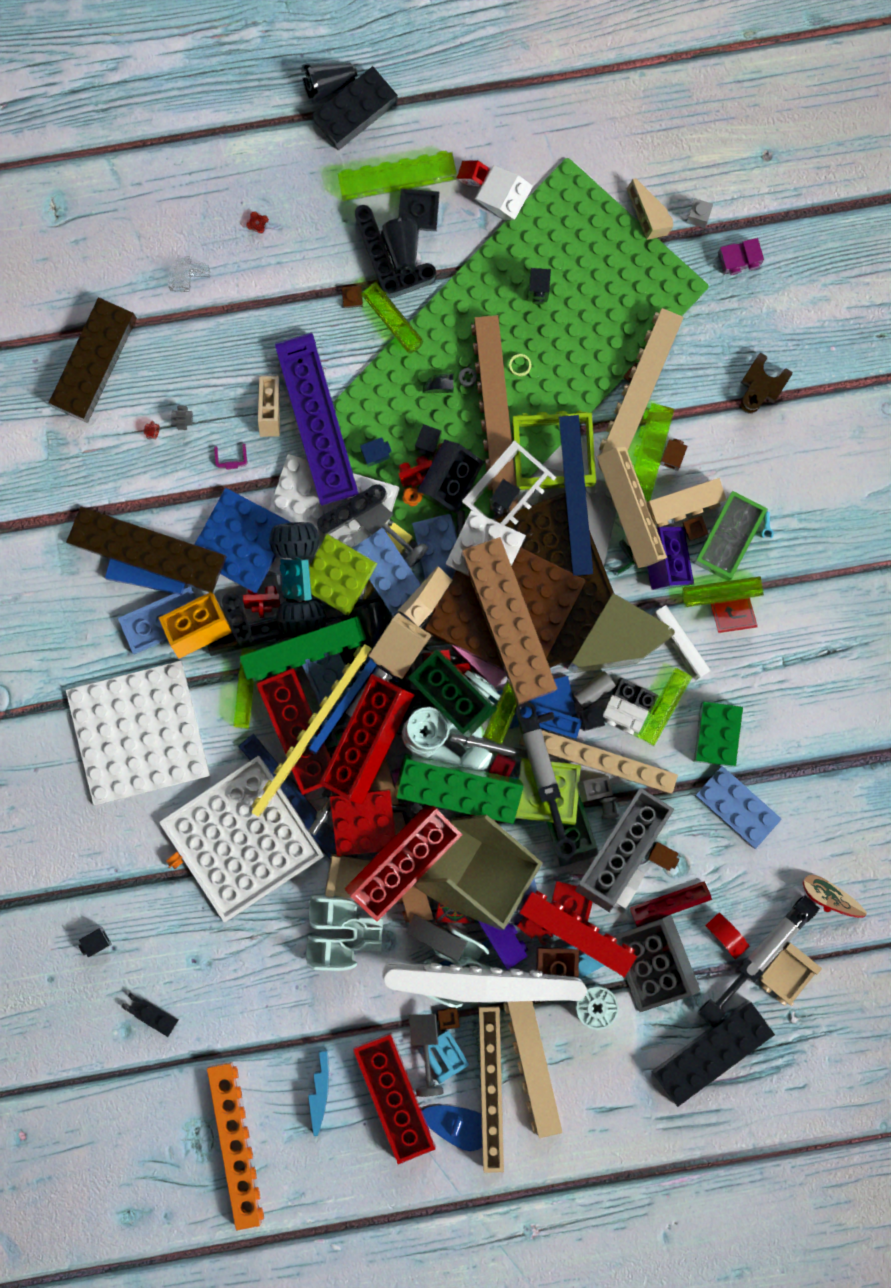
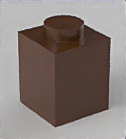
M669 439L659 465L678 471L688 446L684 445V442L679 439Z
M655 842L647 858L650 862L667 871H670L671 868L675 869L680 859L677 858L678 852L659 842Z

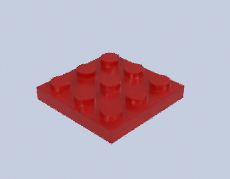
M390 789L368 791L362 804L349 801L340 795L330 796L337 856L380 852L396 836Z

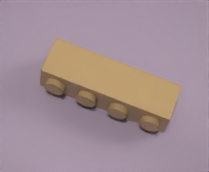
M720 478L648 501L647 505L654 524H657V527L669 524L668 520L674 518L676 522L685 519V514L692 513V516L703 513V508L709 506L710 510L721 506L720 502L727 499Z

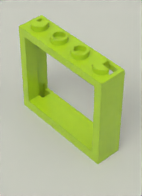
M579 410L574 414L559 411L554 415H548L547 412H539L533 416H528L527 413L513 416V441L520 445L519 427L559 425V417L579 415V423L585 424L588 475H584L585 487H595L596 472L592 413ZM519 451L514 456L516 487L520 490H530L540 477L522 478L521 455ZM555 476L557 477L555 480L547 477L540 487L542 489L565 488L564 476Z

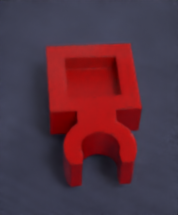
M525 916L517 925L531 939L537 935L542 945H546V942L542 939L544 934L553 937L551 932L543 930L540 925Z

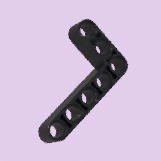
M360 205L355 209L356 223L384 296L390 299L434 283L436 280V269L430 263L416 266L415 270L409 275L396 274L371 208L367 205ZM364 212L369 215L366 219L359 218V215ZM369 230H372L376 233L373 237H367L365 235L366 232ZM375 248H380L382 253L374 255L372 251ZM382 266H387L389 268V271L386 273H381L379 271V268ZM428 270L431 271L433 275L429 278H426L422 275V273ZM407 277H411L414 279V282L408 285L404 283V280ZM394 284L396 288L393 291H388L386 286Z

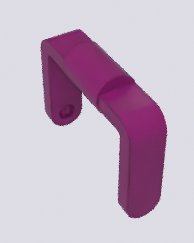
M246 443L242 444L244 461H230L219 464L218 447L215 446L216 466L219 469L226 468V470L246 466L248 463Z

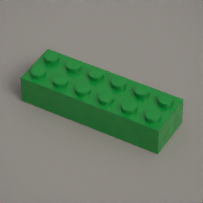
M358 616L240 656V660L247 680L253 678L254 681L268 677V672L272 671V674L275 675L286 671V666L291 665L293 669L306 664L305 660L307 659L313 662L325 658L324 653L328 652L329 656L344 651L343 647L348 646V649L363 645L362 641L366 639Z
M404 753L394 792L396 798L475 816L488 815L493 820L514 824L524 785L519 779Z

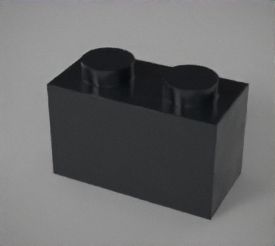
M531 268L528 301H532L533 304L548 302L551 269Z
M503 479L490 499L491 510L498 515L503 513L507 516L519 496L520 489Z

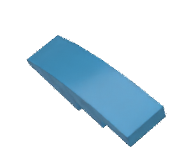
M321 1050L319 1052L321 1071L314 1072L316 1092L309 1093L308 1095L314 1136L319 1134L329 1092L330 1070L328 1050Z

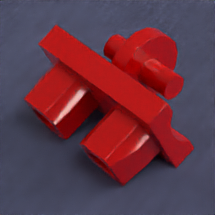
M423 455L416 459L418 465L416 467L410 468L409 463L406 462L399 465L400 473L398 474L403 487L421 485L432 464V460L429 461Z
M276 586L265 587V594H258V591L254 593L247 589L246 595H243L245 609H252V613L259 612L260 618H264V612H272V608H279L280 598L279 594H277Z

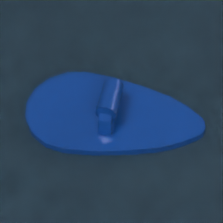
M447 1105L430 1106L422 1110L428 1126L452 1145L465 1151H476L483 1147L481 1113L467 1108Z

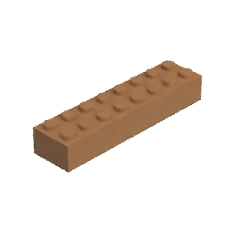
M501 537L462 550L461 556L517 705L555 692L557 690L555 681Z

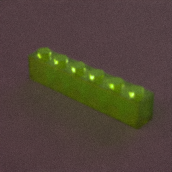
M440 151L432 156L424 154L411 160L403 158L395 163L382 162L379 166L374 167L365 165L358 170L345 169L341 173H337L342 201L457 180L453 152Z
M651 403L650 407L645 409L643 419H646L644 427H640L638 434L641 442L640 445L635 446L633 453L636 461L632 465L646 502L651 500L674 408Z

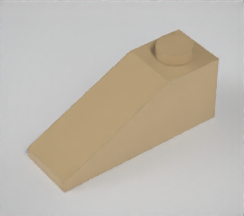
M636 178L632 179L627 187V191L646 240L667 236L673 228L672 217L669 216L667 209Z
M259 376L258 426L260 437L280 436L279 376Z
M437 566L401 606L398 612L419 627L433 611L452 582V579Z

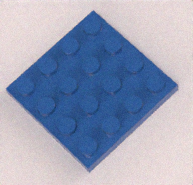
M225 488L194 545L226 555L227 558L221 575L257 593L276 558L269 544L272 528L279 524L292 522Z

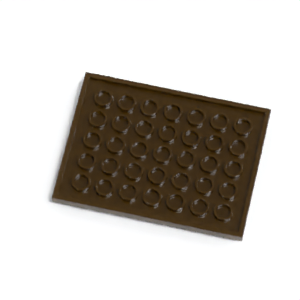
M563 493L531 505L530 509L518 510L513 516L518 520V523L514 524L509 520L505 526L526 535L521 548L573 573L566 494ZM506 515L494 521L501 523L506 518ZM591 533L590 544L593 574L578 575L585 579L586 582L546 658L549 668L575 659L614 593Z

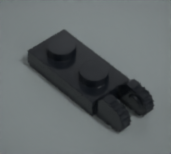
M130 992L128 997L141 1004L139 1009L136 1010L127 1003H123L121 1007L133 1014L135 1018L169 1037L179 1019L149 1000L142 999Z

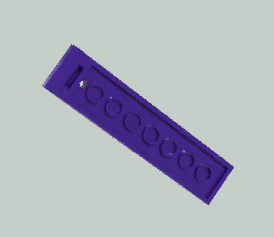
M310 332L275 343L320 505L323 506L358 495V488L313 333Z

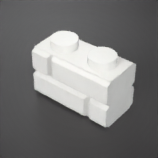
M611 695L603 712V718L606 724L613 727L616 724L623 727L622 731L633 735L634 732L637 734L640 732L649 711Z

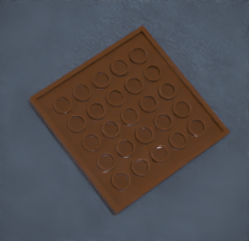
M520 547L512 564V569L544 655L547 658L586 580L577 575L573 576V573ZM456 570L452 582L441 598L425 631L504 671L470 577Z

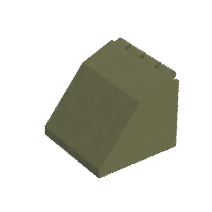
M613 593L567 670L573 673H581L638 664L667 642L675 634V630Z
M488 815L452 818L449 822L463 835L415 885L418 890L443 906L499 930H504L543 862Z

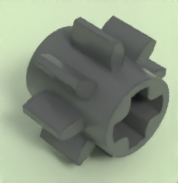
M177 406V410H172V425H177L178 430H187V425L192 426L193 411H188L187 406Z

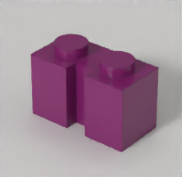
M758 238L746 240L739 244L723 246L718 251L724 275L728 273L736 275L741 273V270L747 268L750 271L758 269L764 261Z

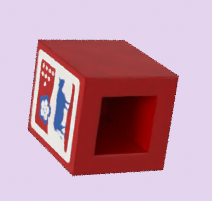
M478 160L462 161L456 179L468 187H481L490 168Z

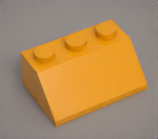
M207 593L159 617L169 644L178 659L232 633L214 593Z

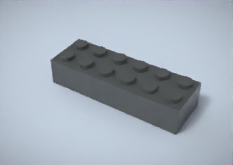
M640 788L575 891L610 913L673 813L674 808Z

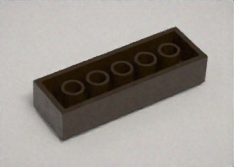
M97 298L48 402L52 408L83 422H89L137 320L133 312L102 298Z

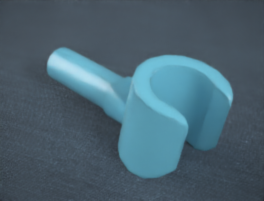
M770 512L765 514L764 529L761 531L762 538H764L766 530L770 531V539L774 536L773 530L770 529Z

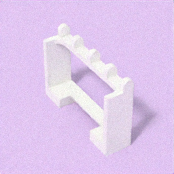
M513 441L462 501L472 511L487 517L473 504L507 462H510L519 451L522 452L544 474L500 523L504 526L509 520L514 524L518 523V520L513 516L522 505L528 509L532 507L526 501L535 490H538L541 494L545 492L540 485L548 476L552 480L557 478L516 441Z

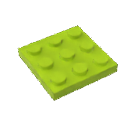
M326 534L309 565L311 594L349 616L378 563L333 536Z
M521 758L519 780L522 781L524 788L516 818L553 822L548 801L544 803L540 801L529 759ZM551 762L561 794V798L555 800L562 823L575 825L579 793L577 782H580L581 765Z

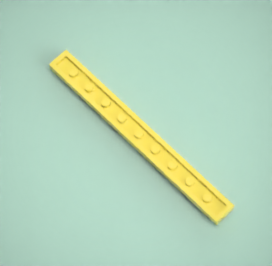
M364 645L357 648L353 655L355 657L352 664L347 663L342 671L344 674L340 681L337 679L331 687L333 692L329 698L327 696L324 697L319 705L321 707L319 713H314L308 721L310 726L306 731H301L297 737L299 742L296 747H291L285 755L288 759L284 765L281 763L274 771L276 774L273 781L269 780L263 788L265 791L263 796L255 799L251 806L254 808L251 813L257 817L261 816L309 745L308 743L313 735L317 733L324 719L328 717L335 703L340 699L346 687L351 683L355 674L371 653L372 649Z

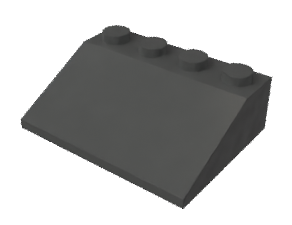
M672 915L613 936L617 939L616 944L621 946L624 943L635 950L633 954L637 958L626 974V979L640 1013L693 996L700 991Z

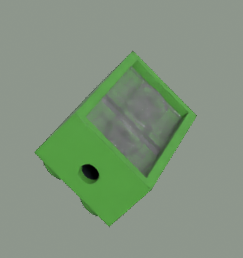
M732 491L694 564L730 581L768 508Z

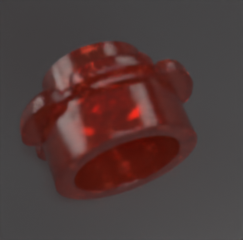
M151 421L149 424L147 423L144 427L146 438L149 440L157 439L160 425L154 421Z

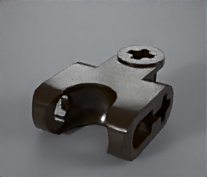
M759 353L741 381V384L748 387L740 402L742 410L745 413L753 414L760 408L765 399L774 404L793 372L786 368L777 377L768 376L764 371L767 356ZM751 399L754 400V403L752 405L749 404V401Z

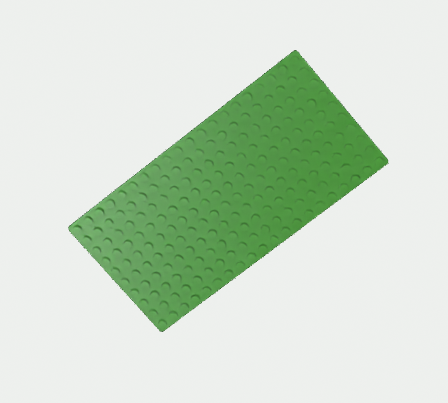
M570 158L564 159L525 200L515 220H506L333 402L353 473L399 487L392 510L393 516L390 519L410 534L416 543L412 523L447 514H452L457 535V514L440 508L423 495L421 502H418L416 506H409V504L404 503L403 492L407 488H412V485L403 487L398 473H400L399 465L405 462L409 463L410 468L418 466L416 459L422 455L417 453L418 450H415V444L423 424L442 431L434 456L429 455L427 457L429 461L432 460L433 462L444 440L461 444L484 461L469 492L488 472L486 471L485 459H489L488 451H484L483 440L487 439L486 432H482L481 420H485L484 412L480 413L479 401H483L482 393H478L477 382L481 381L480 374H476V383L471 387H463L459 382L460 372L465 368H470L476 373L475 362H479L478 355H474L473 343H477L476 335L472 336L471 324H475V317L498 315L511 441L513 443V416L522 415V413L533 416L539 412H547L548 415H554L559 411L574 414L579 410L592 413L624 379L623 376L635 362L639 363L640 360L636 358L640 348L645 349L647 342L644 339L648 330H653L655 324L651 322L655 313H660L663 308L683 316L707 291L709 285L658 238L646 240L640 222ZM531 268L551 269L548 302H544V304H533L532 301H528ZM517 354L526 355L531 361V370L525 376H515L510 371V360ZM517 357L512 361V369L516 373H525L529 368L528 361L523 357ZM466 373L462 379L468 383L471 382L473 376H469V373ZM453 374V393H422L424 384L432 376ZM559 425L519 427L520 445L542 465L561 446ZM382 437L384 442L388 441L392 451L389 453L390 459L368 467L360 445ZM520 452L522 478H530L539 467ZM487 486L473 505L489 519H492L495 514L494 511L490 510L489 498L493 495L492 490H488ZM462 503L459 511H465L466 522L471 509Z

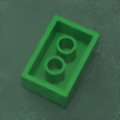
M711 702L701 703L694 762L728 767L736 766L743 707Z

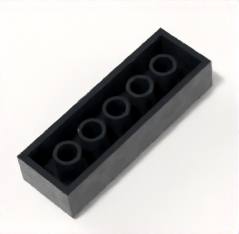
M747 1000L721 1019L714 1027H710L651 1072L674 1104L679 1107L775 1034L753 1003Z

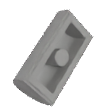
M603 671L572 695L582 709L585 710L615 688L616 685L610 676Z

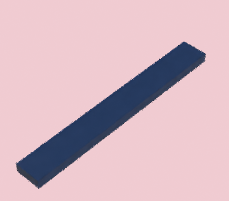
M579 415L559 417L572 571L573 576L593 574Z
M253 733L238 747L250 761L260 756L275 778L276 774L274 771L279 764ZM287 776L280 788L309 831L316 819L317 811L307 798L302 795L290 777ZM323 822L316 835L310 834L331 860V854H337L335 834L329 825Z

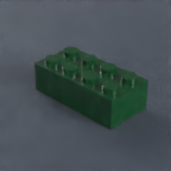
M438 649L409 677L412 683L440 712L468 738L497 710L487 697Z

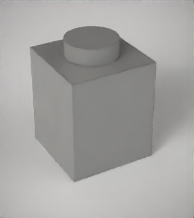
M694 198L687 223L705 229L713 204Z

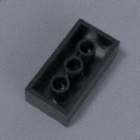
M372 66L314 112L313 119L315 124L339 151L398 103V95Z

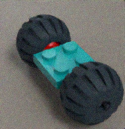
M310 522L276 525L270 533L269 544L274 555L282 558L280 559V572L282 574L281 589L283 596L287 599H295L279 605L276 614L278 628L283 634L290 636L304 635L322 629L326 618L325 610L318 600L311 598L309 563L307 559H300V557L310 556L316 552L319 545L318 532Z

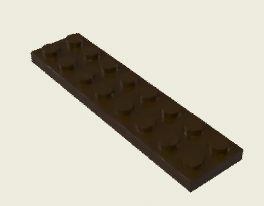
M80 507L66 541L70 546L212 594L227 558L226 555L83 507Z

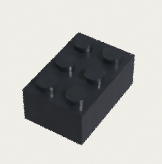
M444 440L417 492L440 508L457 514L484 461L461 444Z

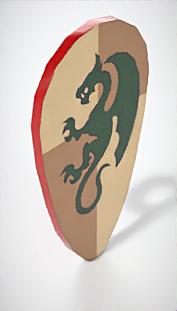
M817 875L805 877L803 888L806 894L814 902L823 906L825 912L833 910L856 918H864L867 915L865 909L854 898L833 883Z

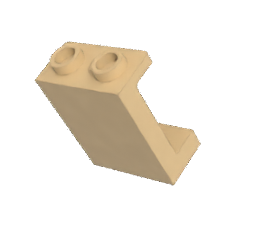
M397 613L369 657L376 664L387 668L392 675L402 679L432 635Z
M331 854L325 896L351 898L344 888L371 860Z
M789 942L773 959L758 980L762 982L760 986L768 993L773 991L777 995L775 999L782 1005L786 1006L788 1004L792 1006L794 1004L793 1001L815 974L818 975L822 968Z

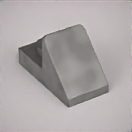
M609 776L577 782L582 802L613 795Z

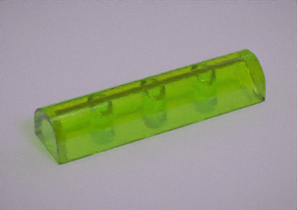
M377 282L361 293L408 354L415 352L422 346L423 339Z
M761 576L682 588V599L685 608L764 596Z
M243 648L241 650V656L257 650ZM241 660L233 727L249 729L254 680L253 678L247 680Z
M674 668L637 738L653 747L656 745L689 685L692 676L678 668Z
M508 680L496 705L497 710L493 713L483 736L501 745L518 707Z

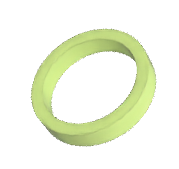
M523 354L513 356L509 363L510 371L519 377L527 375L531 370L530 359ZM523 357L528 361L529 368L525 373L519 374L512 369V361L515 358Z

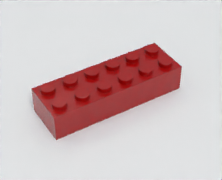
M294 668L256 684L285 755L291 747H296L299 742L297 737L302 730L306 731L310 726L308 721L313 715ZM325 742L316 755L309 751L310 745H308L292 768L302 795L323 787L320 785V781L331 761V756Z
M372 674L320 781V785L349 801L362 804L414 694Z
M426 805L344 889L356 903L378 922L463 834L434 806Z
M538 890L535 893L530 891L518 911L520 914L625 978L637 958L633 954L634 949L624 943L621 946L616 944V938L606 932L603 936L598 932L600 929L590 922L585 925L581 922L582 917L572 911L570 914L564 912L565 907L556 901H553L552 904L546 901L547 896Z
M392 1032L354 1047L353 1051L397 1164L399 1165L436 1150L435 1142Z

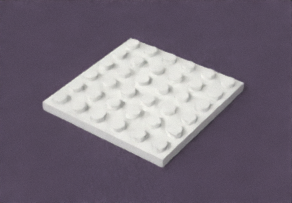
M288 454L269 511L292 523L310 522L315 526L319 535L318 548L313 555L300 557V559H307L310 565L326 534L318 529V519L354 496L321 506L308 460ZM354 474L359 493L373 485H382L387 491V499L382 504L392 512L399 487ZM378 489L375 490L374 497H377L378 499L381 498V493L383 491L379 492ZM359 499L356 502V508L359 509L365 500ZM343 509L339 512L340 519L348 518V510ZM332 515L331 517L334 520H332L331 522L335 521L336 524H338L339 522L337 521L335 516ZM325 520L324 526H322V528L326 527L327 529H329V524L331 522ZM353 520L329 535L353 548L372 534L359 522ZM276 557L268 572L282 575L280 572V559L282 558ZM368 582L358 599L363 600Z
M182 661L66 690L93 806L210 776Z
M257 756L159 822L224 923L325 856L281 788L278 789L260 817L251 813L254 809L251 806L255 799L263 796L265 793L263 790L264 786L269 780L273 781L274 779L260 756Z

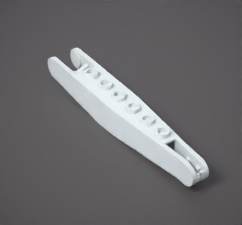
M392 962L386 964L382 971L384 982L390 989L463 1002L579 1001L584 998L587 992L586 986L578 977L547 975L536 970L525 973L519 969L503 971L500 968L482 969L478 966L465 968L460 965L442 966L437 963L423 965Z

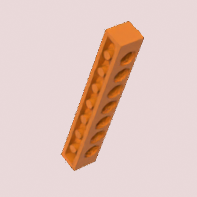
M233 1062L209 1066L207 1072L235 1228L237 1231L258 1227L262 1223L261 1220H264V1212L262 1207L259 1208L260 1190L259 1187H255L254 1179H257L256 1168L252 1167L250 1160L253 1159L252 1147H248L247 1139L250 1138L248 1126L244 1127L243 1119L246 1118L244 1106L240 1105L242 1090L241 1086H237L236 1078H239L238 1068L233 1066ZM221 1080H228L231 1084L230 1089H222L220 1086ZM224 1101H233L234 1109H226ZM229 1120L237 1122L238 1128L236 1130H231L228 1127L227 1123ZM233 1140L240 1141L242 1145L240 1150L232 1148L231 1142ZM238 1160L243 1161L245 1169L238 1170L235 1167V1162ZM246 1181L249 1184V1189L241 1190L238 1183ZM244 1201L251 1202L253 1209L249 1211L244 1210L242 1203Z

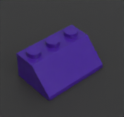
M684 527L656 528L667 558L647 566L651 590H665L694 585Z
M478 921L507 970L527 957L525 952L528 951V948L523 940L518 941L515 934L518 932L513 923L507 924L504 930H499Z

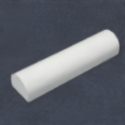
M667 605L652 614L653 617L675 630V634L669 639V642L695 680L711 671Z

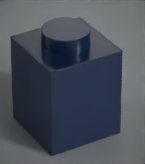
M382 437L360 445L368 467L390 459L389 453L392 452L388 441L384 442Z

